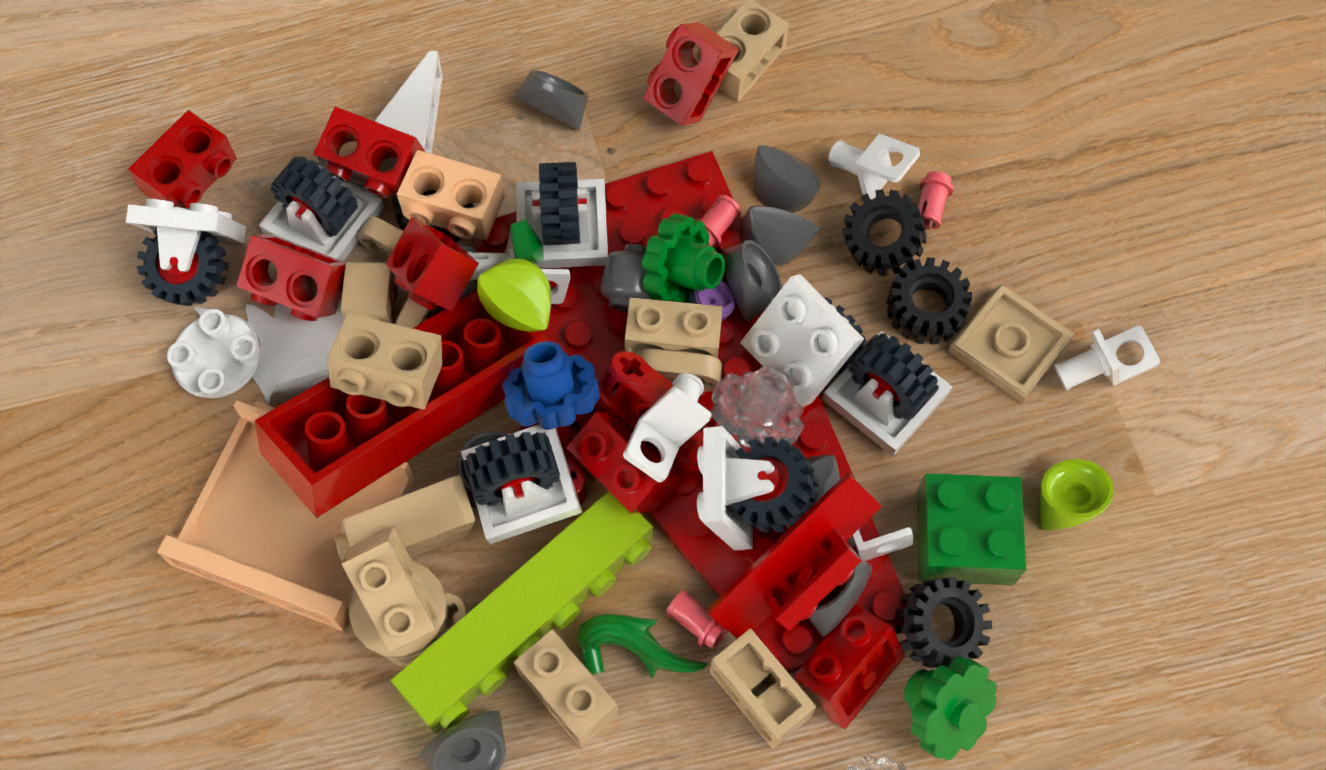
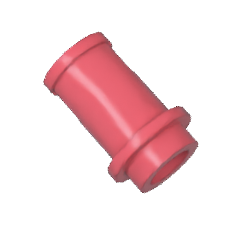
M938 171L928 172L919 184L922 193L918 208L928 230L931 229L932 221V228L934 230L940 228L946 199L952 195L954 190L951 184V177Z
M719 195L715 203L700 219V221L704 222L710 236L708 246L717 248L720 245L722 234L741 214L740 206L727 195Z
M681 591L669 605L666 616L675 620L697 637V644L700 647L707 645L711 649L716 648L728 631L708 614L706 607L691 597L687 591Z

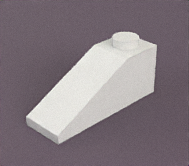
M429 51L375 120V122L416 137L425 152L431 154L443 79L438 51ZM397 157L384 159L380 164L379 171L387 172L392 170L397 163Z

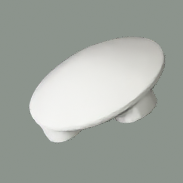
M210 309L205 311L199 319L189 324L181 332L176 342L168 349L167 360L171 364L177 382L186 391L202 398H220L238 391L253 377L260 362L261 345L257 333L244 319L232 314L223 313L218 309Z

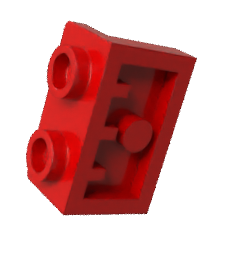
M854 605L845 618L826 636L804 662L794 677L799 685L818 697L829 719L845 730L904 659L905 654L892 626L859 606Z

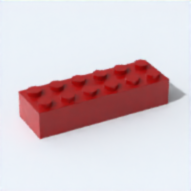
M475 291L458 301L452 312L444 309L412 328L441 335L442 367L425 410L411 406H396L386 400L361 394L350 395L344 393L340 389L330 387V378L328 377L254 420L260 454L312 514L318 518L505 400L502 385L509 378L510 371L521 367L524 353L530 346L548 341V339L540 331L516 330L498 322L485 310L480 302L478 292Z

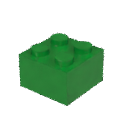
M929 473L924 475L916 491L919 582L952 577L957 578V581L965 580L970 584L1014 585L1027 570L1021 477Z

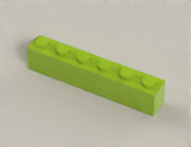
M608 491L390 681L435 734L443 727L447 730L460 723L469 713V709L466 706L481 693L485 697L489 696L507 679L505 672L514 665L516 659L555 627L563 630L569 626L580 614L579 606L591 595L599 598L605 594L616 582L615 574L627 563L632 567L637 565L649 554L652 549L650 543L653 541V526L640 513H630Z

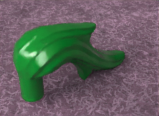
M599 614L581 624L577 635L583 665L592 675L604 672L600 647L605 645H618L631 651L645 665L651 679L655 676L657 669L690 673L703 670L708 663L680 657L662 647L649 631L656 624L657 620L621 614Z

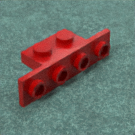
M847 472L706 609L708 614L736 639L750 628L754 631L771 614L774 615L781 625L790 631L797 623L809 618L815 612L818 603L836 586L844 584L853 574L854 568L862 562L847 540L882 505Z

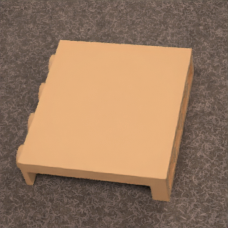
M236 400L233 407L239 414L240 419L180 535L177 539L166 535L157 553L173 567L344 631L349 621L350 596L354 587L341 565L342 562L337 551L334 536L341 534L342 519L406 495L414 480L408 462L403 463L316 518L260 454L254 420L275 408L262 402H254L253 406Z

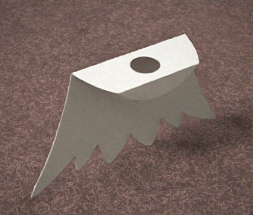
M399 285L397 292L396 312L402 291V287H400ZM342 294L336 314L317 318L315 322L299 319L291 315L292 308L279 303L275 306L274 318L254 305H245L248 323L257 333L261 345L260 362L253 378L269 406L286 402L329 377L327 356L344 321L341 312ZM194 307V309L200 316L205 311L210 310L207 308Z

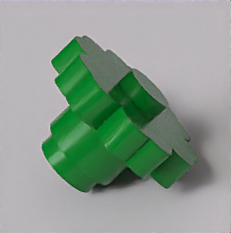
M674 213L669 218L661 221L658 235H654L648 240L642 261L643 268L647 271L643 280V288L648 292L651 300L686 303L688 302V294L691 289L697 291L714 289L720 283L725 270L724 257L717 253L712 246H708L710 236L703 221Z
M956 657L949 668L942 665L938 666L935 670L921 669L909 678L904 689V700L912 711L913 723L911 733L920 739V748L937 759L952 760L960 748L965 751L970 750L977 739L984 734L987 727L985 717L995 708L997 689L996 683L988 679L989 670L987 667L972 659Z

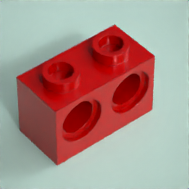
M702 23L680 24L669 35L666 41L667 51L661 63L656 65L647 79L649 87L643 97L644 100L681 126L701 122L739 51L737 47ZM695 44H697L701 50V59L699 63L695 60L693 55V48ZM676 81L680 84L682 89V95L680 99L676 96L674 91V85Z
M334 106L313 155L330 171L329 175L332 177L336 176L345 183H348L350 177L364 182L363 187L369 192L383 198H388L390 193L397 195L416 151L421 150L425 152L418 139L412 135ZM352 141L357 142L355 150L350 155L339 156L340 149L344 144ZM397 157V163L392 170L387 172L379 171L380 164L384 159Z
M187 110L127 170L140 191L149 198L170 201L174 203V207L188 209L190 208V203H198L203 193L218 178L225 176L229 172L237 157L226 135L190 110Z
M413 217L409 220L385 263L397 276L394 282L410 292L408 297L429 310H433L435 305H438L451 312L479 265L450 236Z
M273 234L251 235L236 287L251 292V299L256 302L270 306H277L278 303L292 308L291 315L299 319L315 322L317 318L336 314L343 291L346 262ZM270 262L277 269L275 282L272 281L268 273ZM310 277L315 280L318 288L315 298L308 291V280Z
M595 412L566 448L630 513L654 512L683 476L671 466L667 478L663 482H657L623 457V453L634 429L613 413ZM641 441L640 447L644 457L653 463H660L661 455L647 441Z

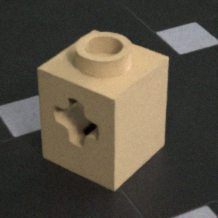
M346 262L341 312L344 319L347 313L391 324L395 323L398 285L394 282L396 279L395 274L385 263Z

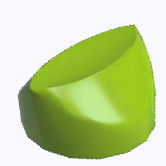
M510 258L496 263L479 275L477 292L480 302L495 320L516 330L532 332L547 329L551 308V288L547 276L537 265L525 259Z
M1066 459L1049 468L1044 474L1040 488L1039 513L1042 530L1051 531L1075 527L1089 522L1107 510L1113 501L1114 487L1113 481L1106 470L1094 462L1083 459Z

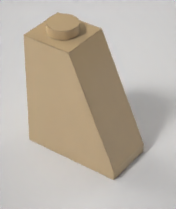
M457 475L342 519L341 534L334 536L342 562L348 548L394 526L407 553L412 557L464 541L475 523V517L461 475Z

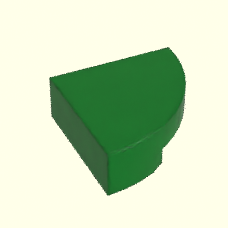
M524 219L511 224L510 232L515 258L525 259L535 265L544 261L543 244L527 220Z

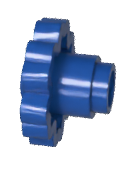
M549 341L539 342L530 346L524 353L521 367L511 370L508 375L509 378L502 385L509 417L517 420L524 427L539 423V426L545 430L571 425L576 419V414L591 412L594 409L595 403L600 398L594 365L585 361L580 355L568 357L557 343Z

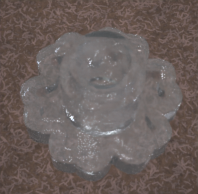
M765 365L758 371L746 372L743 377L729 373L723 380L718 382L711 395V400L715 404L711 411L712 418L718 422V426H723L730 435H737L739 444L744 448L751 449L749 441L757 439L761 445H764V437H773L778 443L782 438L793 444L804 429V425L799 419L803 413V408L796 402L793 395V379L786 371L779 367Z

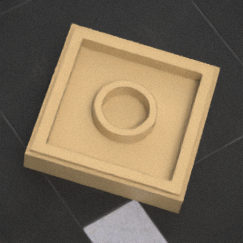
M1000 283L950 345L948 353L1022 404L1071 341L1074 333Z

